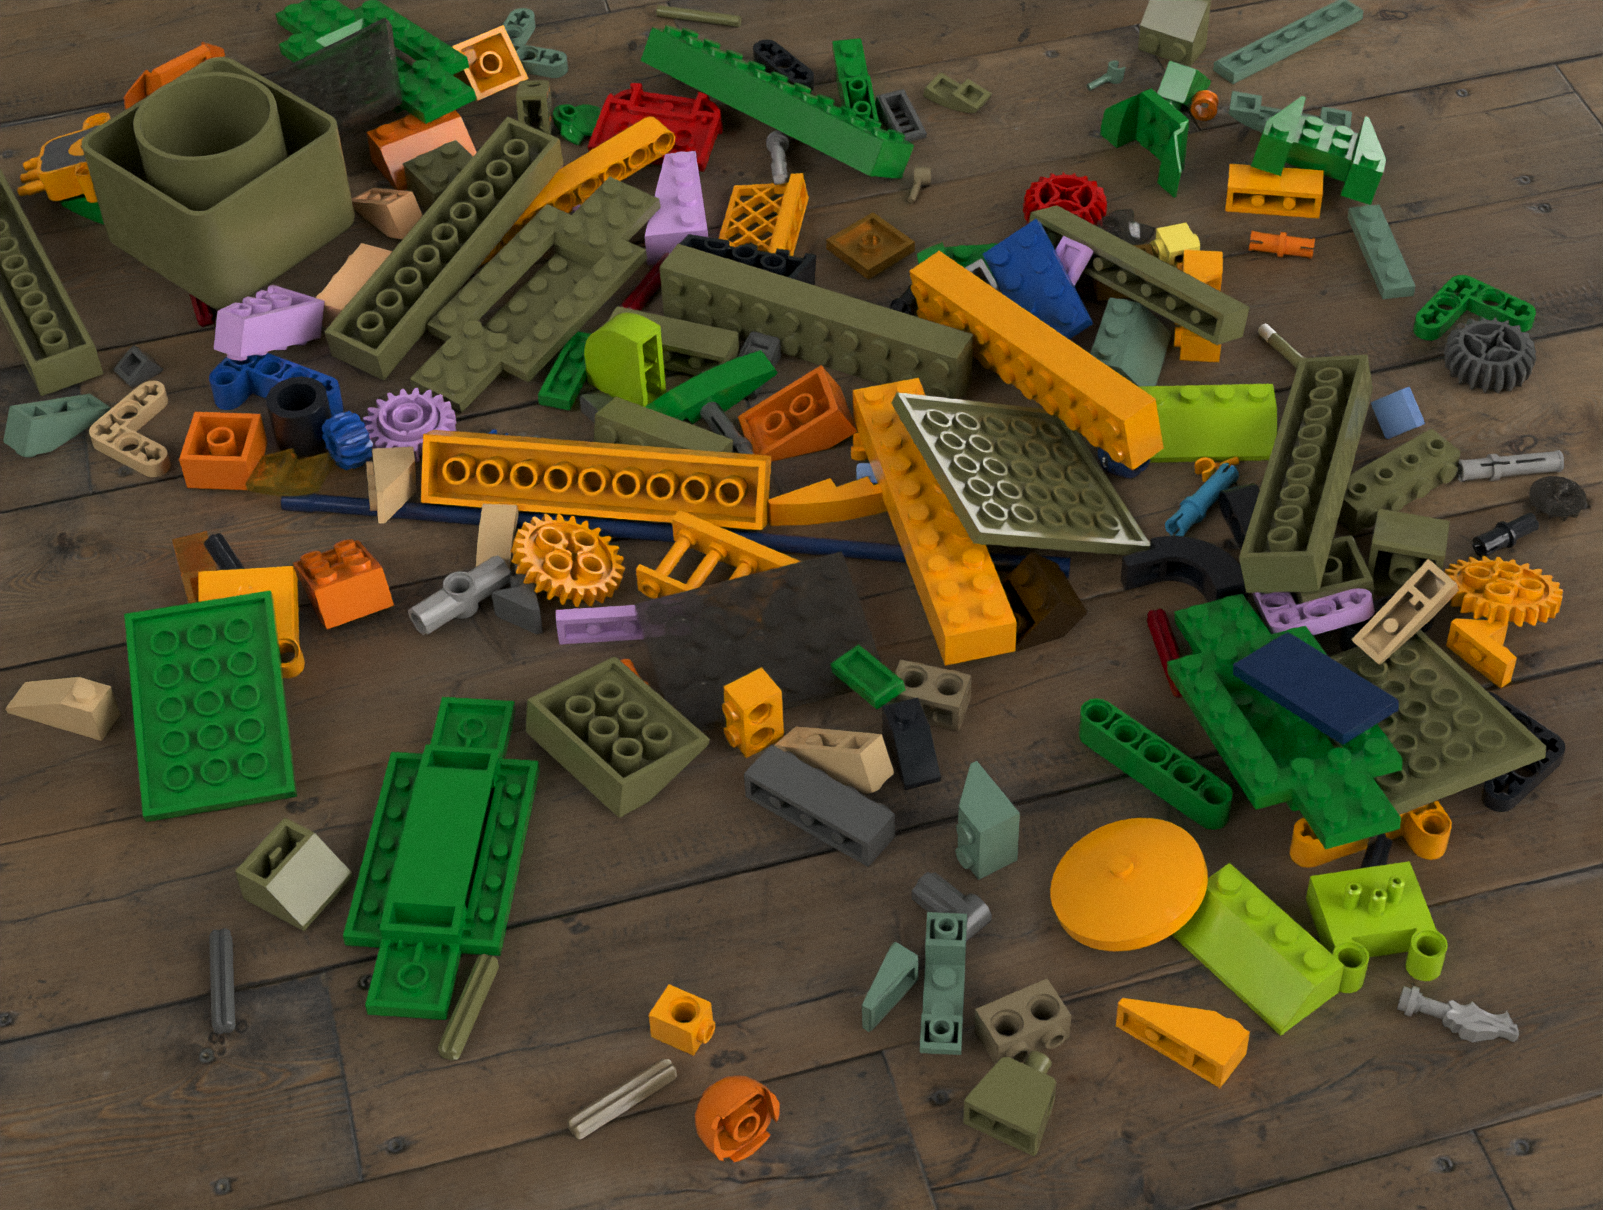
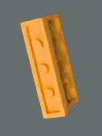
M803 173L791 174L789 182L781 185H775L774 183L734 185L718 239L728 240L740 233L742 237L734 242L729 241V246L737 247L751 242L754 245H758V251L776 253L778 248L790 250V256H794L809 199ZM775 194H784L774 201L770 199ZM741 196H754L744 203L740 200ZM760 203H764L766 205L756 212L752 210V208L759 205ZM772 212H776L778 214L769 221L764 219V217L768 216ZM744 213L748 215V217L739 222L734 220ZM756 222L760 224L759 227L750 232L746 229ZM768 231L773 234L763 241L759 239L760 236Z

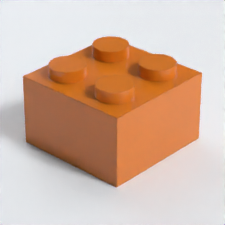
M194 412L179 458L187 488L254 490L268 444L261 414Z

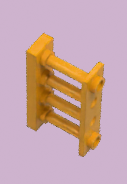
M678 510L672 518L673 537L676 542L656 570L641 564L637 566L638 590L649 598H657L666 603L700 601L701 618L734 632L742 639H751L762 643L765 639L764 618L761 616L780 588H785L794 593L799 590L803 584L802 562ZM687 549H694L706 554L686 584L668 577ZM718 562H725L736 567V570L717 597L699 590ZM749 575H755L768 581L748 611L730 604Z

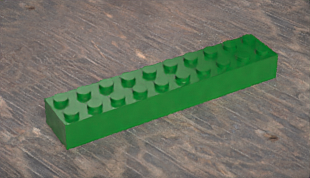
M665 25L664 29L652 27L640 61L869 176L902 179L914 148V144L904 140L905 134L893 129L885 131L880 128L882 123L868 117H865L863 120L857 117L858 111L846 106L839 108L833 105L835 100L821 94H818L816 97L810 94L811 88L799 83H794V85L788 83V77L777 72L769 74L764 71L766 68L764 65L751 60L747 63L742 60L743 55L728 49L725 52L720 50L721 44L709 39L702 41L698 39L699 34L687 28L679 30L669 25Z

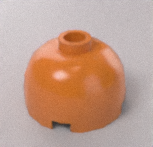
M741 1075L725 1077L709 1086L700 1098L695 1112L697 1134L707 1149L717 1159L724 1162V1158L729 1157L733 1162L741 1161L754 1154L768 1140L771 1134L766 1129L771 1119L777 1123L780 1115V1103L775 1094L755 1079Z

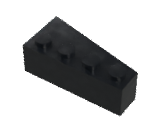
M688 234L679 243L815 285L816 255L805 253L804 258L790 256V250L778 248L776 253L758 251V245L746 243L745 245L733 247L729 246V240Z

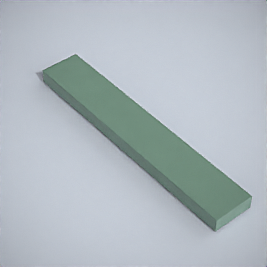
M1337 0L1215 61L1213 70L1230 83L1235 84L1362 20L1364 11L1349 0Z

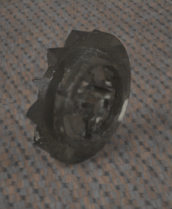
M1547 476L1540 478L1532 484L1529 491V504L1536 507V514L1546 513L1549 520L1553 516L1559 517L1562 521H1565L1568 516L1577 518L1580 511L1584 510L1586 504V494L1582 487L1565 477ZM1552 493L1554 494V497H1557L1559 501L1563 502L1557 503L1555 499H1551Z

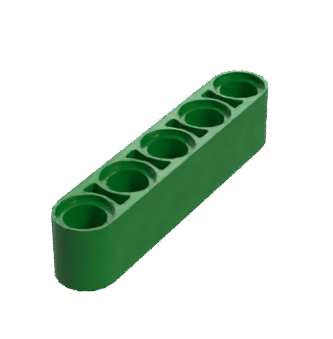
M1094 698L1083 703L1080 710L1079 738L1087 747L1200 826L1211 830L1221 829L1226 826L1229 821L1233 793L1231 787L1226 782L1108 701Z

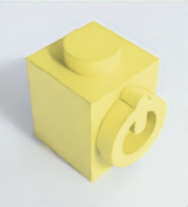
M1187 223L1156 228V239L1149 243L1151 244L1154 257L1175 268L1177 262L1183 263L1184 250H1200L1199 238L1196 234L1192 233Z

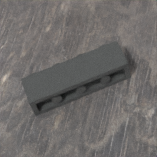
M771 744L744 773L745 795L747 798L867 867L873 863L895 838V813L891 812L887 806L882 803H875L861 795L852 786H845L832 779L823 770L813 768L800 761L789 751H783Z

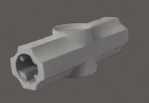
M497 555L468 573L462 571L451 573L444 579L442 589L408 610L409 618L415 625V628L424 636L453 618L464 619L471 617L479 608L478 602L510 583L509 576H512V572L507 567L506 562Z

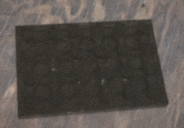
M386 17L265 77L334 117L337 122L339 135L402 104L392 25Z
M842 551L635 604V613L662 698L701 732L726 725V717L722 710V704L725 703L723 686L761 667L782 691L783 710L853 692V689L832 672L830 664L858 644L881 662Z

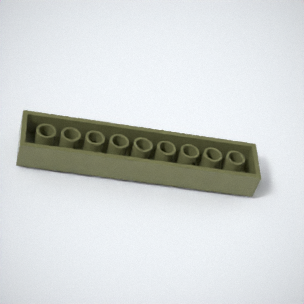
M507 116L324 331L331 355L379 379L385 380L427 330V323L456 295L563 166L559 138Z
M0 169V316L40 396H44L103 374L96 347Z
M681 244L676 245L660 266L664 316L736 331L739 333V339L746 341L752 331L777 337L780 339L781 353L881 385L919 378L926 396L962 399L972 384L973 334Z
M1368 355L1300 358L1239 556L1246 593H1306L1319 591L1373 391Z

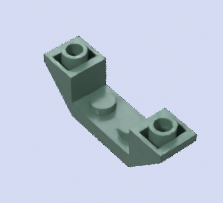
M927 912L920 1053L961 1055L967 914Z

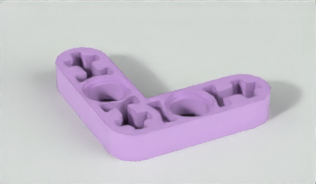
M1361 588L1350 589L1297 605L1290 592L1253 593L1254 601L1270 634L1306 626L1312 635L1365 621L1372 617L1375 612L1372 593Z

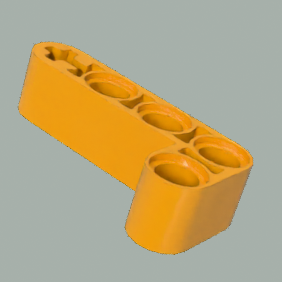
M1437 800L1401 814L1400 829L1385 833L1386 837L1391 840L1403 836L1417 856L1433 860L1440 858L1445 853L1452 822ZM1303 817L1294 825L1289 854L1297 865L1311 868L1366 849L1369 838L1325 849Z

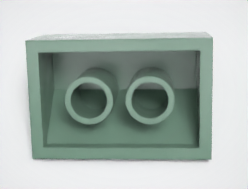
M1109 297L1091 355L1138 387L1156 386L1172 333L1144 305L1134 301Z

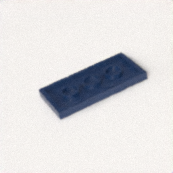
M1289 632L1233 664L1234 676L1342 745L1397 712L1399 708V700Z

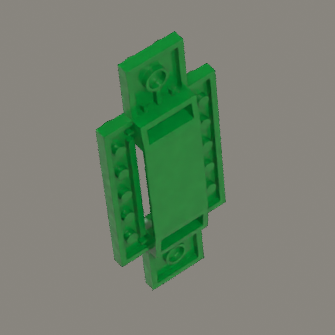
M304 0L298 4H290L284 10L275 14L277 23L294 34L288 40L278 44L281 54L369 115L387 107L396 113L406 110L427 124L476 100L474 89L453 76L469 68L467 56L378 0L366 1L362 6L354 10L349 9L337 0ZM370 31L416 61L411 66L374 42L371 39Z
M1243 594L1227 596L1220 600L1174 611L1175 624L1195 654L1168 661V675L1255 810L1286 802L1292 812L1300 810L1325 849L1400 829L1401 816L1373 778L1401 771L1403 758L1378 724L1346 744H1341L1343 748H1334L1325 733L1233 675L1234 663L1286 632L1291 633L1327 655L1306 626L1270 634Z
M442 697L430 745H425L423 754L391 752L343 934L346 946L379 948L365 1004L367 1015L447 1020L461 954L501 956L540 773L539 761L505 759L516 713L515 701ZM490 791H494L469 905L466 910L465 900Z

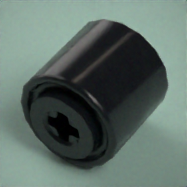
M302 376L288 378L277 383L270 389L266 402L278 447L289 455L300 457L314 455L323 451L326 448V443L322 438L324 434L322 425L327 419L332 418L325 387L321 382L313 378Z

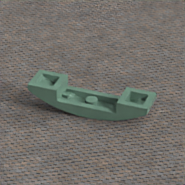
M1232 91L1228 114L1245 126L1262 133L1266 121L1282 109L1261 106L1262 96ZM1322 107L1320 116L1301 113L1305 117H1318L1324 123L1333 126L1351 127V111Z

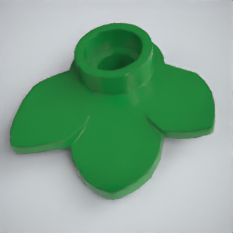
M563 104L554 108L552 118L554 125L560 130L563 138L575 145H580L584 135L592 136L602 109L588 104L575 107Z

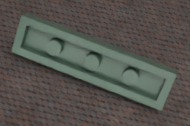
M1380 205L1349 208L1347 218L1382 299L1414 296L1416 286Z

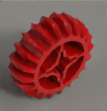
M1064 172L1061 175L1050 173L1049 178L1039 177L1038 182H1032L1024 195L1023 213L1027 224L1029 223L1031 212L1056 205L1099 228L1101 224H1104V219H1106L1107 201L1103 188L1098 187L1097 181H1088L1087 176L1077 177L1076 172L1072 175H1066Z

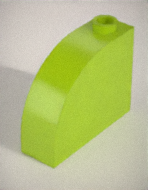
M621 313L588 337L584 356L587 382L604 393H608L612 398L619 397L643 407L666 393L660 325L635 313Z

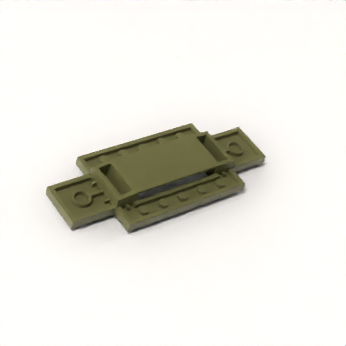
M609 177L572 215L546 204L427 323L429 333L446 342L410 378L412 388H418L422 393L431 390L433 398L441 394L443 395L444 402L450 401L451 408L462 413L498 375L506 379L512 374L529 383L648 259L646 249L628 241L661 208L659 198ZM554 244L556 253L482 327L478 320Z

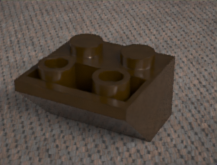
M1030 552L1001 582L1017 622L1015 651L1024 650L1064 637L1088 613L1060 566L1033 552Z

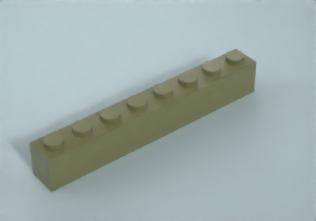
M1057 205L1031 212L1029 223L1037 219L1042 224L1055 250L1062 237L1065 236L1094 251L1083 273L1216 345L1243 337L1249 306Z

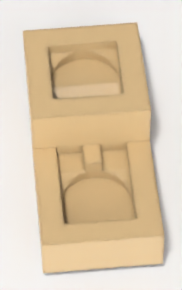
M482 505L476 567L491 557L498 555L506 562L507 567L512 572L513 563L511 560L514 554L510 550L515 538L519 515L517 505Z

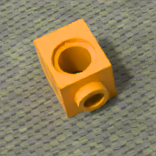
M668 984L649 1013L652 1038L693 1056L702 1043L706 1044L709 1042L715 1030L716 1023L713 1021L711 1002ZM689 1020V1022L680 1023V1021Z

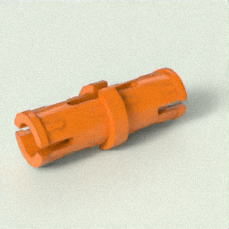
M1253 230L1251 232L1250 240L1254 241H1250L1249 251L1277 253V257H1283L1284 255L1306 257L1309 259L1313 257L1314 249L1301 247L1314 248L1315 238L1287 236L1286 232H1281L1280 235L1255 232Z

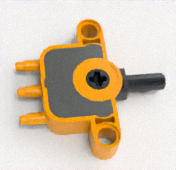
M104 112L90 116L84 121L82 130L49 140L41 147L39 156L23 162V168L28 172L20 175V180L25 185L17 188L19 196H30L46 191L49 200L52 201L64 200L84 194L87 202H98L82 149V140L89 132L111 119L109 113Z

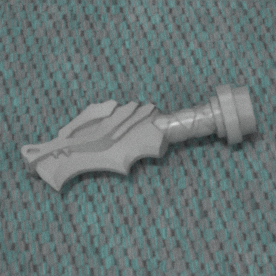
M773 131L766 139V147L771 152L772 163L770 165L775 185L785 184L786 178H788L785 151L788 149L789 140L786 134L781 131Z
M1403 986L1397 1009L1404 1011V1015L1411 1017L1413 1013L1417 1014L1420 1011L1424 1014L1442 1018L1444 1027L1450 1028L1452 1033H1459L1461 1039L1472 1043L1492 1040L1497 1037L1515 1042L1519 1037L1518 1026L1513 1024L1508 1011L1500 1015L1490 1014L1480 1009L1473 1001L1467 1005H1460L1454 1000L1445 1004L1422 996L1423 993L1419 992L1420 987L1412 986V988Z

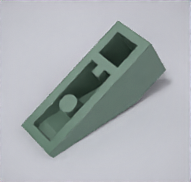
M91 394L13 405L9 407L3 442L23 457H35L37 454L52 452L89 428L111 408Z

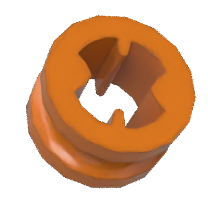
M1209 90L1198 91L1192 97L1191 114L1201 121L1213 119L1217 114L1218 96ZM1202 103L1209 104L1207 108L1201 107Z

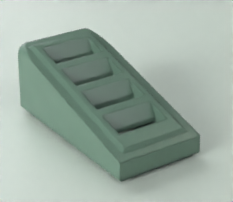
M894 942L889 948L862 1003V1026L868 1032L872 1031L919 980L918 955L897 942Z

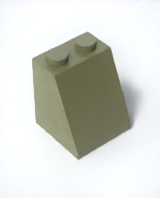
M1379 508L1367 566L1374 581V595L1386 597L1396 593L1428 559L1442 570L1450 521Z

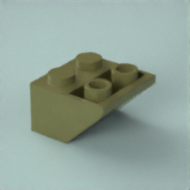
M285 817L235 871L243 899L303 931L309 927L353 877L352 872L316 833Z

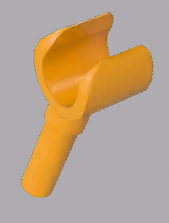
M1202 457L1195 462V474L1199 475L1202 473V481L1205 483L1218 470L1220 465L1229 463L1228 468H1230L1231 465H1239L1238 457H1233L1215 463L1211 458Z

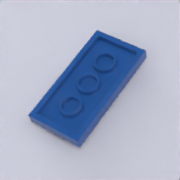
M1034 219L983 253L1003 295L1066 338L1071 339L1094 324L1048 235L1037 219Z

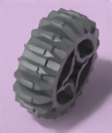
M1482 316L1479 321L1468 319L1466 324L1458 323L1457 328L1451 330L1444 347L1445 368L1450 370L1451 377H1458L1459 384H1470L1471 390L1477 387L1483 389L1484 393L1489 389L1494 390L1498 394L1503 388L1511 392L1514 386L1521 387L1523 382L1529 379V376L1532 374L1536 361L1535 342L1529 339V333L1521 332L1520 325L1510 326L1509 320L1499 322L1496 320V317L1493 320H1486Z

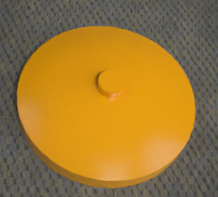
M1154 818L1125 819L1109 823L1090 832L1066 852L1053 874L1050 897L1061 926L1073 939L1098 950L1130 951L1160 942L1178 931L1192 918L1206 894L1208 869L1198 843L1183 828L1168 821Z

